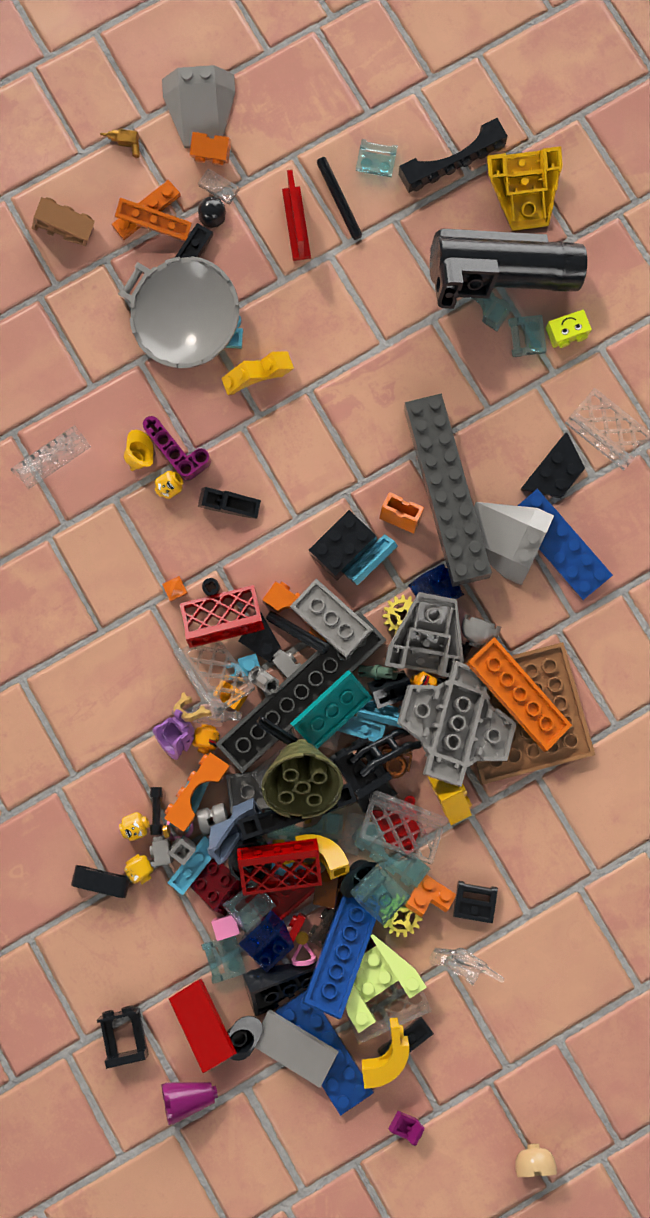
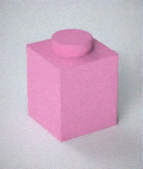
M236 912L214 918L211 921L217 941L241 933V928H243L241 916H237Z

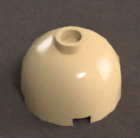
M527 1144V1149L520 1151L517 1155L515 1163L517 1177L557 1174L555 1158L550 1151L540 1148L539 1144Z

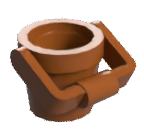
M384 746L381 753L384 755L385 752L389 753L393 750L388 746ZM412 751L404 753L382 765L393 779L402 777L406 770L410 772ZM403 755L409 756L408 765Z

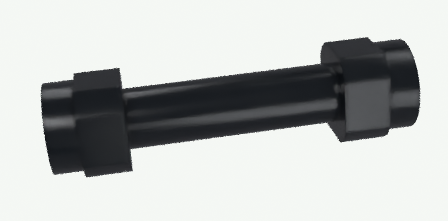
M150 787V797H152L150 835H162L163 824H160V797H163L162 787Z

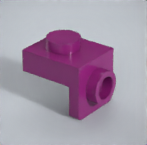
M397 1111L388 1129L391 1133L407 1139L412 1145L416 1146L425 1128L415 1117Z

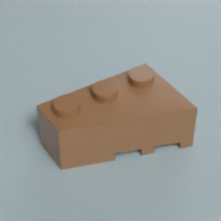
M41 197L33 218L32 229L37 231L39 227L48 230L47 234L53 236L54 233L64 236V240L86 246L95 220L87 214L75 212L69 206H61L51 198Z

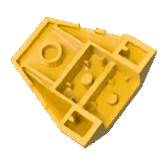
M561 146L506 155V153L488 155V176L511 231L549 226L555 193L563 166Z

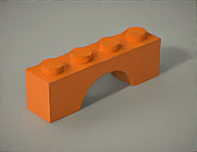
M275 581L262 601L280 613L290 608L301 594H293L289 591L290 587L282 581L279 584ZM310 627V634L327 642L318 632Z
M211 752L209 755L205 754L198 763L201 765L197 772L193 770L187 779L189 783L186 788L181 787L176 794L177 801L174 805L170 803L164 812L166 814L164 819L183 832H186L196 817L191 803L194 791L206 782L220 783L230 768V765Z

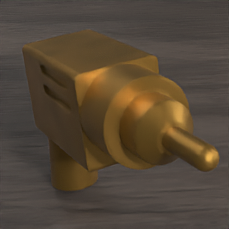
M118 129L108 131L107 133H100L102 136H107L111 141L118 142L119 146L132 147V156L140 158L139 135L137 131Z

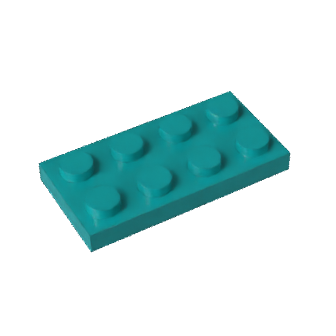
M348 670L290 724L308 743L318 749L373 697Z

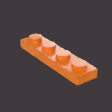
M168 179L138 204L161 212L177 200L181 194ZM119 218L111 224L123 240L142 227Z
M121 197L115 213L116 218L182 241H186L192 224V222Z

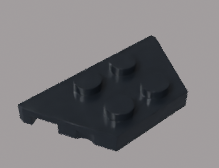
M567 432L564 433L521 487L522 491L534 492L538 488L543 495H551L561 499L583 472L585 467Z

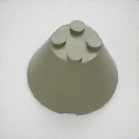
M299 739L297 742L291 743L281 750L262 780V794L266 804L276 813L288 818L291 815L302 816V819H307L327 812L340 799L343 787V779L338 767L315 746L307 743L304 739Z

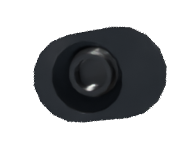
M362 859L355 861L350 866L349 873L345 875L341 882L340 889L343 896L353 898L375 886L382 877L381 866L376 862H368Z
M245 1016L238 1019L228 1030L227 1033L237 1052L230 1059L235 1061L244 1060L254 1050L263 1031L261 1021L255 1016Z

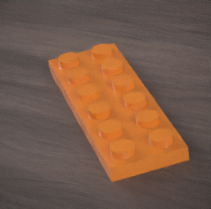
M495 637L487 642L466 663L544 752L548 751L572 726Z

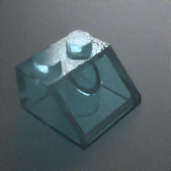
M378 863L350 891L356 901L382 925L411 897Z

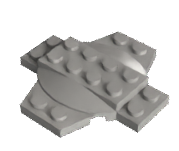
M454 661L448 681L442 682L437 686L408 685L397 721L399 726L421 742L426 752L427 760L423 775L461 787L463 784L466 768L473 765L476 761L508 760L517 724L498 708L495 709L491 706L487 687L470 667L464 663Z

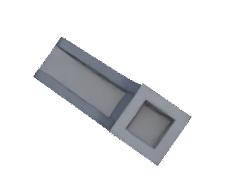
M254 798L233 806L230 819L211 827L207 850L209 856L212 859L214 858L218 865L227 860L240 840L235 824L237 820L262 813Z

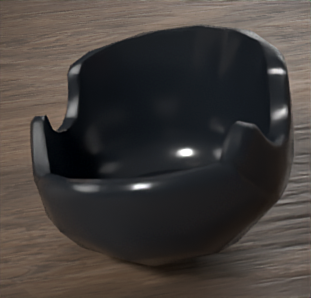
M206 197L200 202L198 216L204 226L210 228L218 227L225 221L226 209L221 199Z

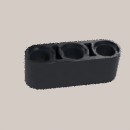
M76 865L71 886L118 898H126L130 879L124 875Z

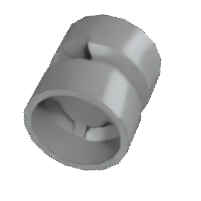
M224 803L214 805L212 809L207 807L197 810L198 823L203 835L210 833L212 826L229 819Z

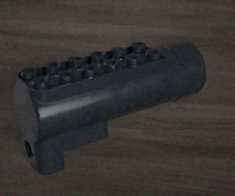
M440 229L435 233L430 248V277L435 284L437 304L445 309L455 308L456 297L489 299L493 287L579 291L583 286L587 273V251L583 244L561 241L549 242L547 234Z

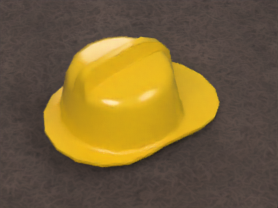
M131 430L127 436V445L123 457L130 466L131 471L150 467L153 464V443L150 437L141 430Z

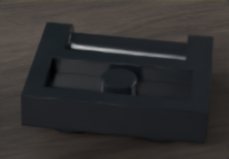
M458 880L453 917L493 924L498 887H482L465 884L464 881ZM463 892L490 896L489 902L463 897Z

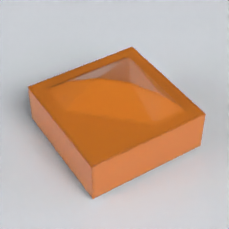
M180 576L162 584L170 602L188 594Z

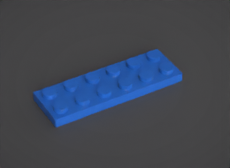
M538 488L518 505L538 508L554 515L539 550L582 600L613 576Z
M342 894L302 1003L337 1019L342 1018L382 905L381 903L361 894L353 898H347Z
M306 989L277 1008L275 1012L339 1051L322 1087L341 1116L372 1095L374 1091L372 1088L364 1089L362 1071L326 1014L302 1003L307 991Z

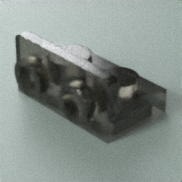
M325 908L319 917L322 920L318 926L314 924L308 933L310 935L309 942L323 948L337 909Z

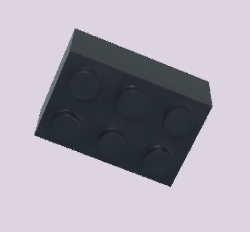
M348 510L309 549V553L338 581L377 542V536Z

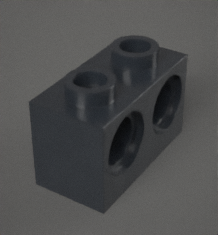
M404 670L398 672L395 680L381 678V680L367 683L377 709L404 700L407 686L411 685Z

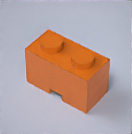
M192 132L190 156L194 158V161L205 163V160L212 161V164L223 166V163H229L231 139L229 137L214 135V139L208 137V134Z
M389 492L382 505L379 519L414 534L421 521L424 507L411 501L410 503L403 501L402 497Z

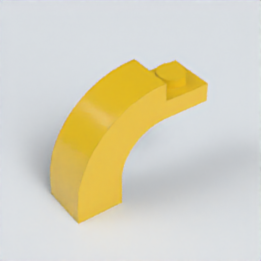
M314 834L295 836V841L317 838L319 860L327 869L331 880L349 873V862L343 850L335 842ZM285 861L283 864L287 865L295 861Z
M390 1018L392 1041L388 1051L377 1058L362 1059L364 1089L380 1087L393 1081L403 1071L408 1061V1036H404L403 1025L398 1024V1018Z

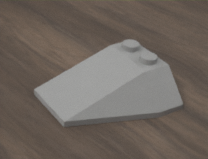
M215 65L182 67L175 69L162 79L163 98L184 148L191 147L192 132L208 134V137L214 139V135L224 136L235 96L233 73Z
M476 502L474 510L489 564L504 578L522 585L554 515L534 507Z
M418 592L388 646L385 666L399 669L407 668L449 677L453 662L463 663L464 661L457 599Z

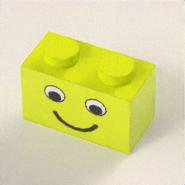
M584 309L551 320L546 326V331L553 348L558 346L560 348L566 347L575 340L577 342L583 341L588 338L592 330Z

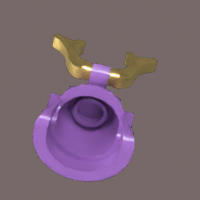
M185 692L181 694V699L173 707L175 717H169L162 724L156 725L153 728V733L158 743L174 760H178L183 750L188 751L194 739V728L190 722L201 717L212 716L211 711L205 709L204 706H201L194 713L183 710L182 708L185 705L192 703V698L186 696Z

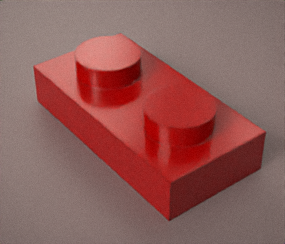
M299 912L298 916L293 915L288 925L291 927L289 933H284L279 942L282 945L280 951L288 954L306 919V915Z

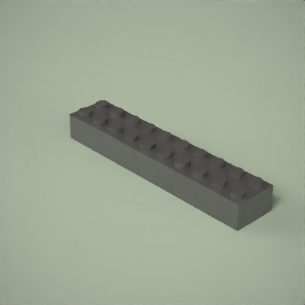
M442 393L405 402V416L452 587L488 579L492 571Z
M361 612L357 615L373 629V632L347 659L330 643L326 642L329 645V649L325 654L316 651L279 685L280 688L277 693L268 695L216 743L241 773H244L279 741V739L256 725V721L260 716H263L284 731L289 732L293 728L290 723L346 671L349 670L353 673L386 642L382 634Z

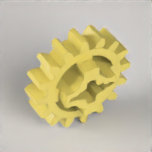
M404 595L401 596L400 600L395 596L394 602H387L390 607H384L383 610L387 614L382 615V618L387 619L384 622V626L390 625L389 632L395 630V633L397 632L403 621L400 620L401 616L398 613L406 612L407 614L413 603L411 601L412 596L408 600L405 599ZM398 604H404V606L399 609L394 608ZM390 615L395 617L396 626L392 623Z
M396 893V898L394 899L392 896H389L390 902H383L386 908L380 909V912L384 913L380 919L381 921H386L383 927H390L388 931L390 934L396 931V937H399L400 933L407 937L408 931L414 934L413 928L419 929L420 926L417 922L423 921V918L415 914L412 923L409 921L410 915L413 912L398 903L407 902V893H404L403 897ZM392 906L394 909L393 915L388 918V912ZM398 911H406L404 919L398 917ZM397 923L404 925V928H398L394 925H396Z

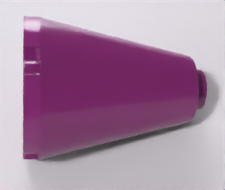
M165 1082L161 1084L168 1125H174L214 1104L215 1099L218 1098L216 1085L212 1086L211 1082Z

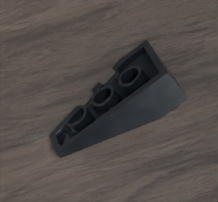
M317 961L306 966L285 964L260 967L243 974L245 988L255 1017L269 1010H274L279 1006V1002L286 997L289 999L295 996L294 993L300 988H308Z

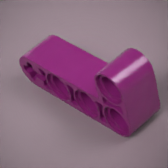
M148 416L144 419L143 428L147 435L182 479L192 480L210 466L211 458L208 451L198 448L187 456L156 417ZM151 424L156 427L157 433L150 427ZM162 438H168L166 444H159ZM174 452L180 453L177 459H171V455ZM201 455L206 456L204 462H198L197 458ZM184 467H191V471L188 474L182 473Z

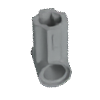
M259 666L252 668L248 674V681L269 695L277 693L280 688L279 680Z

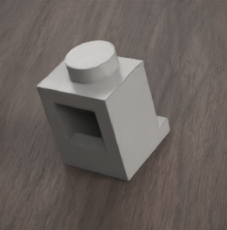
M280 649L273 655L274 660L272 663L286 678L301 666L300 662L297 665L295 664L297 660L290 652L286 654Z
M164 835L153 837L150 855L151 858L154 857V861L151 862V867L173 862V857L168 854L172 849L170 838L165 839Z
M183 835L180 839L177 838L171 845L172 849L168 854L184 866L196 851V843Z

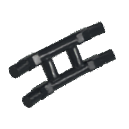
M396 729L371 744L361 747L349 760L355 764L361 758L363 759L366 755L370 754V752L373 754L375 759L370 761L360 771V774L365 778L381 765L404 753L419 749L422 745L420 741H410L399 746L395 740L409 736L410 733L405 729ZM388 744L393 751L383 755L378 748Z

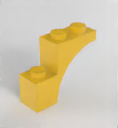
M288 351L271 352L261 360L243 361L221 379L227 395H233L257 382L283 377L293 370L294 367Z

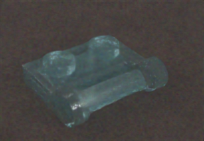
M362 139L356 171L392 178L398 145L388 146L367 142L366 139ZM372 150L377 152H383L390 154V156L365 151Z
M542 315L515 317L508 320L513 342L512 357L546 353ZM518 325H523L525 348L520 347Z
M248 883L246 888L255 887L258 883ZM241 890L230 901L227 900L223 907L230 913L244 932H248L276 906L267 893L257 894L241 910L237 911L235 906L247 896H243Z
M236 935L217 941L216 939L201 944L202 950H205L213 984L247 972ZM214 947H218L225 973L220 974L212 949Z

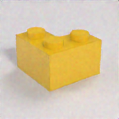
M427 776L450 825L472 816L470 811L472 804L468 796H465L468 793L463 784L461 787Z

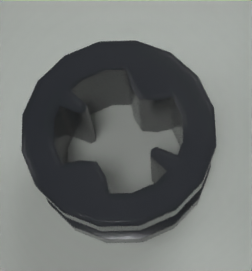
M207 578L203 581L202 589L206 595L212 596L219 592L220 585L216 579ZM211 582H214L213 585L216 586V589H212L211 592H208L209 589L206 588V585H210Z

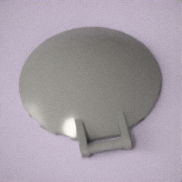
M194 256L171 258L165 260V263L158 267H153L151 270L138 262L136 263V269L124 289L120 290L118 295L131 303L130 326L140 348L156 362L173 368L196 367L218 356L231 341L239 320L237 292L225 272L214 263ZM143 273L144 275L142 279L138 283L132 295H130L129 293L133 289L140 275Z

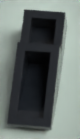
M204 487L201 488L198 507L257 519L261 500L229 491Z

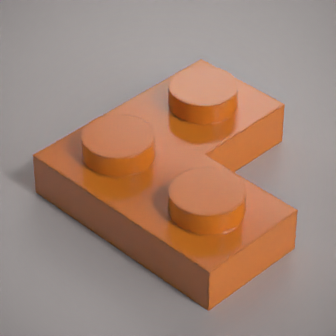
M422 873L405 907L420 917L424 915L430 903L447 912L456 894L427 874Z

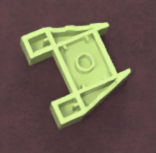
M374 934L371 935V938L376 946L364 953L346 1004L347 1014L358 1033L376 1022V1018L366 1002L397 981L400 982L409 998L427 988L417 970Z

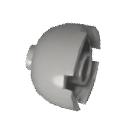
M465 614L461 628L464 637L470 641L469 645L480 648L481 645H485L493 637L497 639L502 627L497 626L494 628L495 624L476 617L470 618V615Z

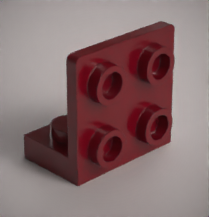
M214 858L210 860L190 886L212 910L222 915L228 913L243 893L241 881L236 880L224 863L218 865Z

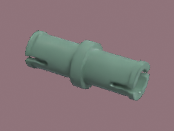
M379 664L375 666L360 665L358 672L363 673L358 675L359 677H370L375 680H381V678L395 680L398 672L393 671L398 670L394 667H382Z

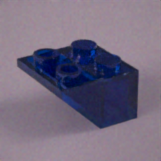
M443 563L425 572L408 585L415 596H417L418 592L452 599H459L464 595L460 586L452 587L448 569Z
M272 910L267 912L253 925L239 942V945L266 972L294 948L285 923Z

